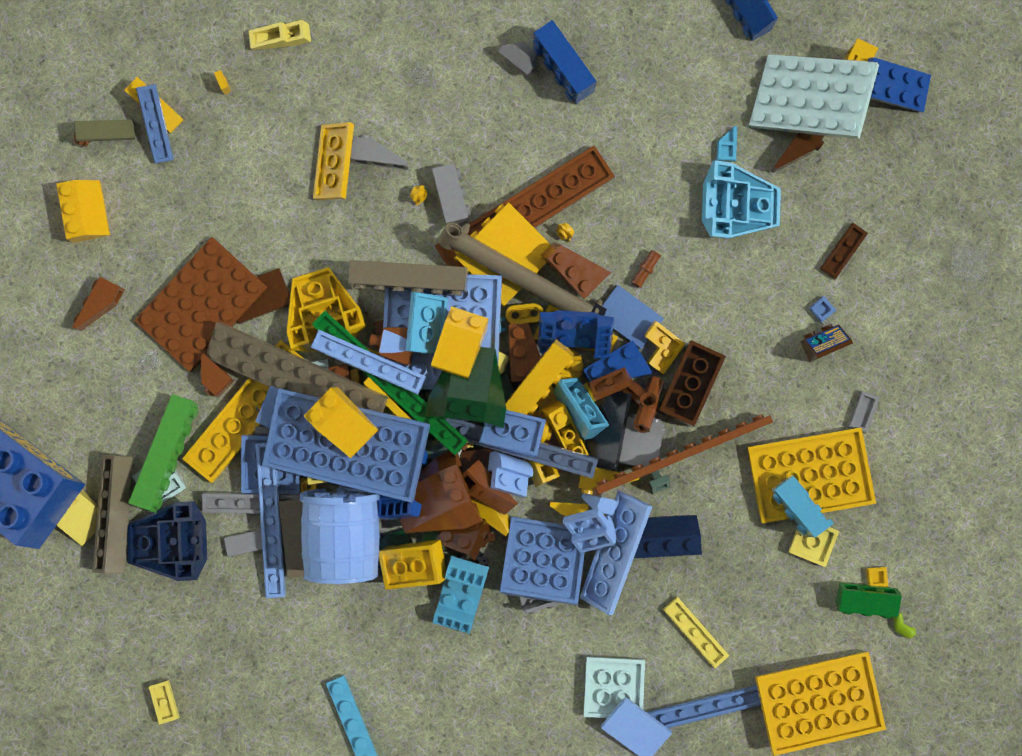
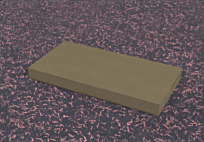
M300 499L279 501L287 578L304 576L301 553L303 502H300Z

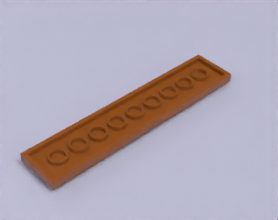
M594 145L509 198L503 204L510 203L536 228L608 183L615 176ZM500 205L471 222L468 235H471L475 230L479 232L483 228L481 224L488 217L492 219L496 215L494 211ZM439 243L435 245L447 266L464 267L458 260L454 259L457 255L455 249H445Z

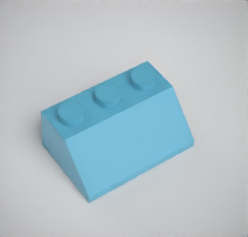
M579 378L558 381L553 393L556 396V400L566 406L580 437L584 440L591 439L609 426Z

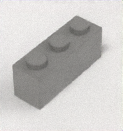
M454 163L432 168L446 225L450 222L459 224L469 221L468 216L471 215L469 204L465 205L463 199L467 197L464 186L460 187L459 180L462 179L460 169L455 168Z

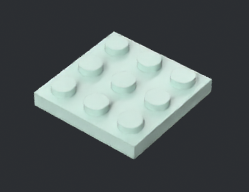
M586 656L583 716L608 718L625 697L643 709L645 660Z

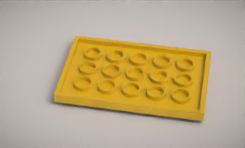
M862 427L747 447L761 523L789 519L784 512L786 509L782 504L779 505L772 497L774 493L771 491L789 476H794L809 493V497L814 504H818L821 507V513L876 504Z
M867 651L755 676L773 756L886 730L869 652Z

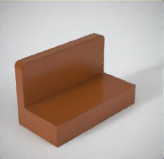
M623 367L589 382L593 397L597 401L632 386L633 380L626 368Z

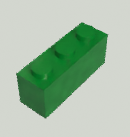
M839 582L836 605L839 612L847 615L858 613L867 617L878 615L886 619L891 617L898 618L902 595L898 588Z

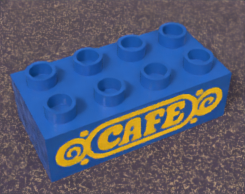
M0 419V534L15 546L40 549L86 484Z

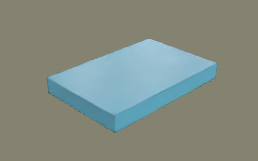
M411 292L406 351L429 355L435 354L446 320L448 298Z

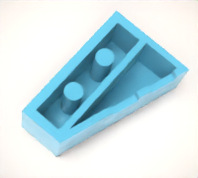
M789 476L771 490L774 493L772 495L774 500L779 505L782 504L786 509L784 511L786 516L791 521L794 519L798 524L796 528L802 536L806 535L807 537L816 538L834 524L831 519L827 520L821 513V507L818 504H814L809 497V493L794 476Z

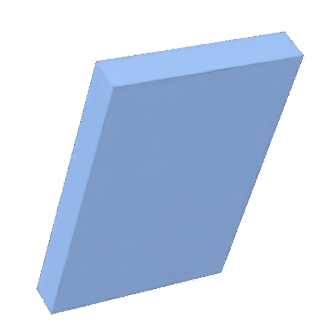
M626 697L601 724V729L638 756H653L672 734L669 728Z

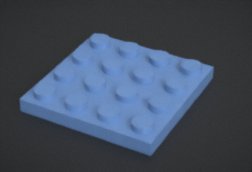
M511 516L500 594L577 606L585 552H579L571 541L572 534L563 524Z

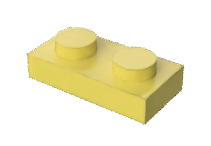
M167 680L149 686L159 725L179 719L180 716L170 681Z

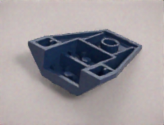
M194 501L175 502L158 510L156 513H151L128 524V564L177 581L198 579L207 561L206 519Z

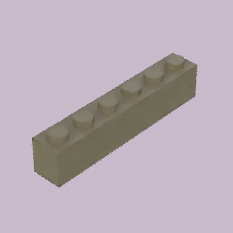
M350 260L348 283L354 286L353 289L357 290L373 287L375 291H384L385 288H390L393 292H404V289L419 293L431 291V294L434 295L450 292L452 296H462V293H467L469 270L467 267Z
M102 455L92 572L103 574L124 573L133 457Z

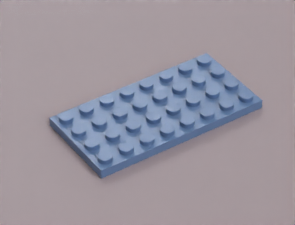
M278 388L262 466L411 503L414 502L430 429L429 423L358 407L379 430L350 458L318 432L304 417L306 412L320 397Z

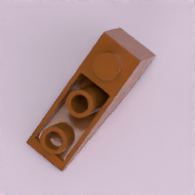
M99 277V279L94 281L90 295L84 299L81 312L75 316L73 328L82 331L116 307L125 289Z
M479 460L462 474L469 495L503 515L507 514L518 504L510 494L490 489L492 474Z

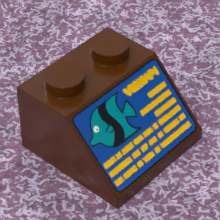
M832 324L822 327V332L818 334L813 331L804 335L805 339L800 341L809 362L853 344L851 338L840 325L833 327Z

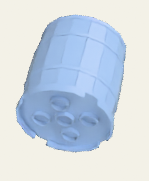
M337 488V493L326 492V489H315L300 493V502H303L301 553L304 580L323 584H347L365 582L378 577L379 516L377 500H379V494L355 488Z

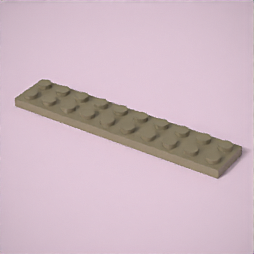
M216 322L206 353L212 361L266 386H274L320 398L331 387H339L356 406L384 412L388 400L387 396L222 322Z

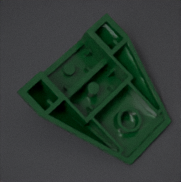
M487 347L480 348L468 379L442 370L428 397L425 417L440 420L450 418L484 423V426L504 429L506 404L496 350Z

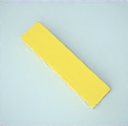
M675 597L663 608L664 612L714 668L718 667L729 657L727 652L678 597Z

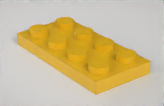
M353 123L321 125L313 199H346L354 131Z

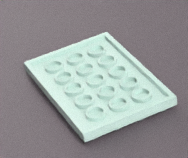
M768 54L749 126L757 129L860 139L879 64L867 61Z

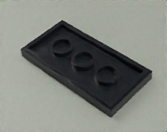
M616 392L595 401V404L609 424L608 427L595 437L585 441L588 456L598 458L596 467L618 471L632 394Z

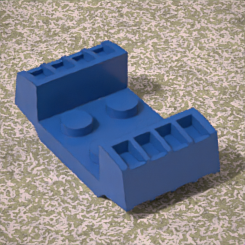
M563 310L540 312L539 351L544 354L555 339H557L566 347L594 349V358H608L611 350L614 317L602 316L593 312Z
M426 450L421 467H425L428 464V452ZM379 495V500H377L379 519L393 520L419 517L422 505L415 500L411 503Z

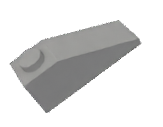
M353 136L350 158L352 163L409 169L407 161L374 139H371L370 136Z

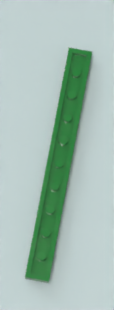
M326 311L312 323L317 330L369 351ZM364 372L414 419L429 423V432L455 456L468 443V440L446 420L426 418L427 403L419 395Z

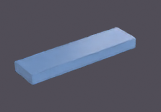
M157 85L137 87L136 90L154 163L172 161L174 157Z

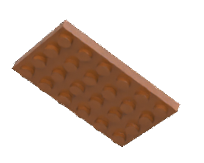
M211 237L134 321L189 372H192L201 362V355L207 353L216 322H222L233 327L238 322V319L268 287L215 238Z

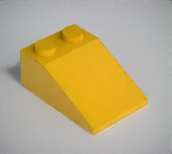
M451 306L431 367L468 379L488 330L489 318Z
M331 387L304 415L318 432L350 458L379 430L339 387Z

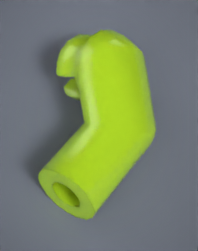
M899 613L898 618L893 617L895 631L907 639L916 635V629L904 623L902 613Z

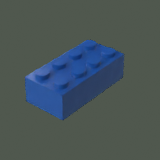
M551 20L536 30L533 36L534 46L532 48L537 56H542L546 69L548 71L552 70L555 74L554 79L556 83L565 88V95L569 101L573 100L575 104H578L594 93L596 79L555 22Z

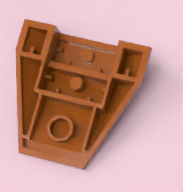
M449 451L439 455L420 471L414 500L422 505L419 517L400 519L405 533L467 529L483 522L477 504L471 501L460 468L463 466L458 453L455 456Z

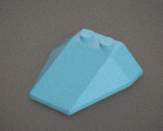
M714 160L703 183L702 222L710 237L728 239L780 226L781 188L733 163Z

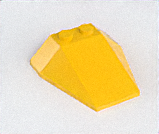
M329 267L292 278L287 323V336L291 350L318 352L311 348L318 332L312 323L324 311L330 314L354 337L366 327L361 309Z

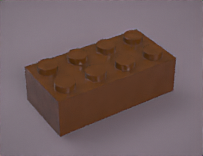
M690 340L660 403L658 412L689 427H695L726 356Z

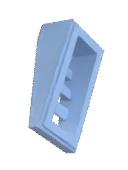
M582 494V499L592 509L599 508L603 514L613 515L617 501L600 496Z

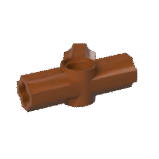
M653 376L648 378L645 390L635 381L631 384L632 386L623 390V393L632 394L631 402L638 407L633 429L640 433L650 432L654 416L658 412V403L665 384L660 377Z

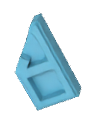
M734 126L717 142V161L736 162L737 126Z

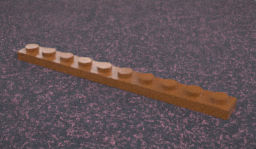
M761 414L752 418V423L747 424L744 421L735 425V430L730 431L727 428L718 432V437L713 438L712 435L701 439V444L695 445L693 442L683 446L685 450L679 453L677 449L666 453L667 458L662 460L660 457L649 460L650 465L645 467L642 464L632 467V472L625 474V471L613 475L615 479L609 482L607 478L596 482L597 486L592 488L594 495H599L773 423L771 415L764 417Z

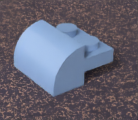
M496 451L490 452L488 471L492 472L490 489L521 498L527 497L528 478L533 477L532 465L528 461Z
M599 508L564 517L563 524L572 534L571 541L580 553L615 545L616 533L612 519L609 514L604 515Z

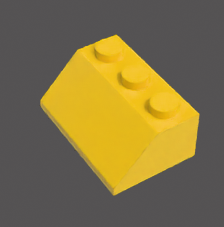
M71 180L56 183L67 240L76 243L110 236L100 180Z

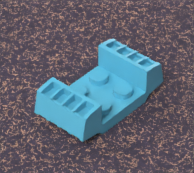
M451 556L445 575L446 580H444L432 623L470 634L489 567Z

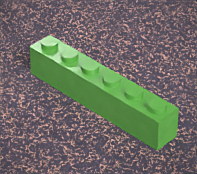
M174 394L171 395L129 504L156 513L157 509L159 510L162 506V496L164 491H167L169 488L170 476L175 472L178 456L184 450L183 443L191 432L193 419L198 415L199 405L194 401Z

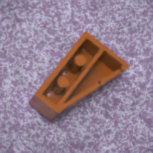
M555 242L541 255L566 285L582 299H585L611 273Z
M528 323L509 324L511 384L521 383L541 358Z

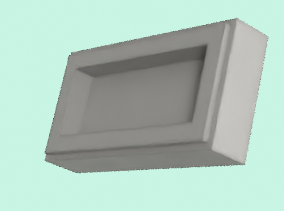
M860 391L848 427L852 429L862 427V432L867 433L880 397Z

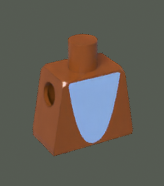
M408 327L383 328L382 336L371 334L369 345L379 347L378 355L411 367L413 352L406 351Z

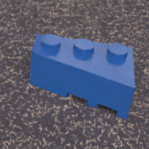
M633 340L610 353L608 358H602L582 371L588 382L623 367L626 368L632 379L652 374L651 369Z

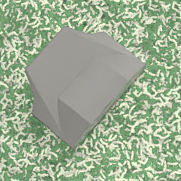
M523 41L505 44L500 47L498 52L527 75L536 69L537 55Z

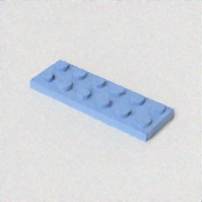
M624 491L617 492L615 511L613 515H609L615 528V545L596 550L580 595V599L607 615L614 614L652 509L651 505Z

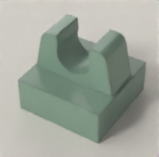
M659 470L651 473L653 480L649 481V485L653 494L671 487L667 474L661 476Z

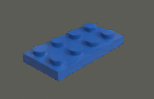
M875 57L868 59V62H877L879 64L870 99L915 112H924L931 74Z

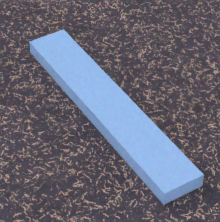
M318 330L311 345V348L417 395L426 379V376L321 330Z

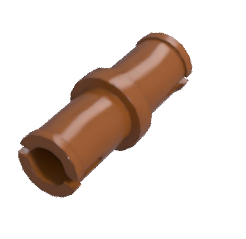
M651 250L644 263L639 265L640 269L631 283L642 288L649 274L653 273L652 269L659 258H661V255Z

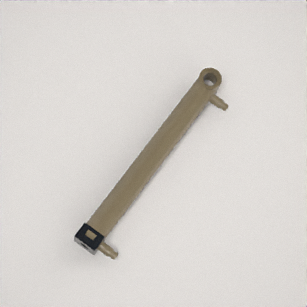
M450 222L439 236L438 241L443 248L448 250L455 249L560 310L593 312L602 316L606 313L607 309L602 307L603 301L601 299H598L592 306L468 235L470 228L468 223L464 224L461 228L460 225Z

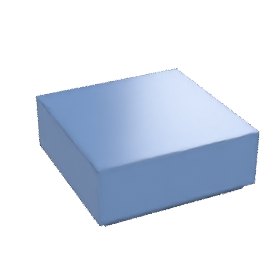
M824 296L809 308L820 323L836 311Z

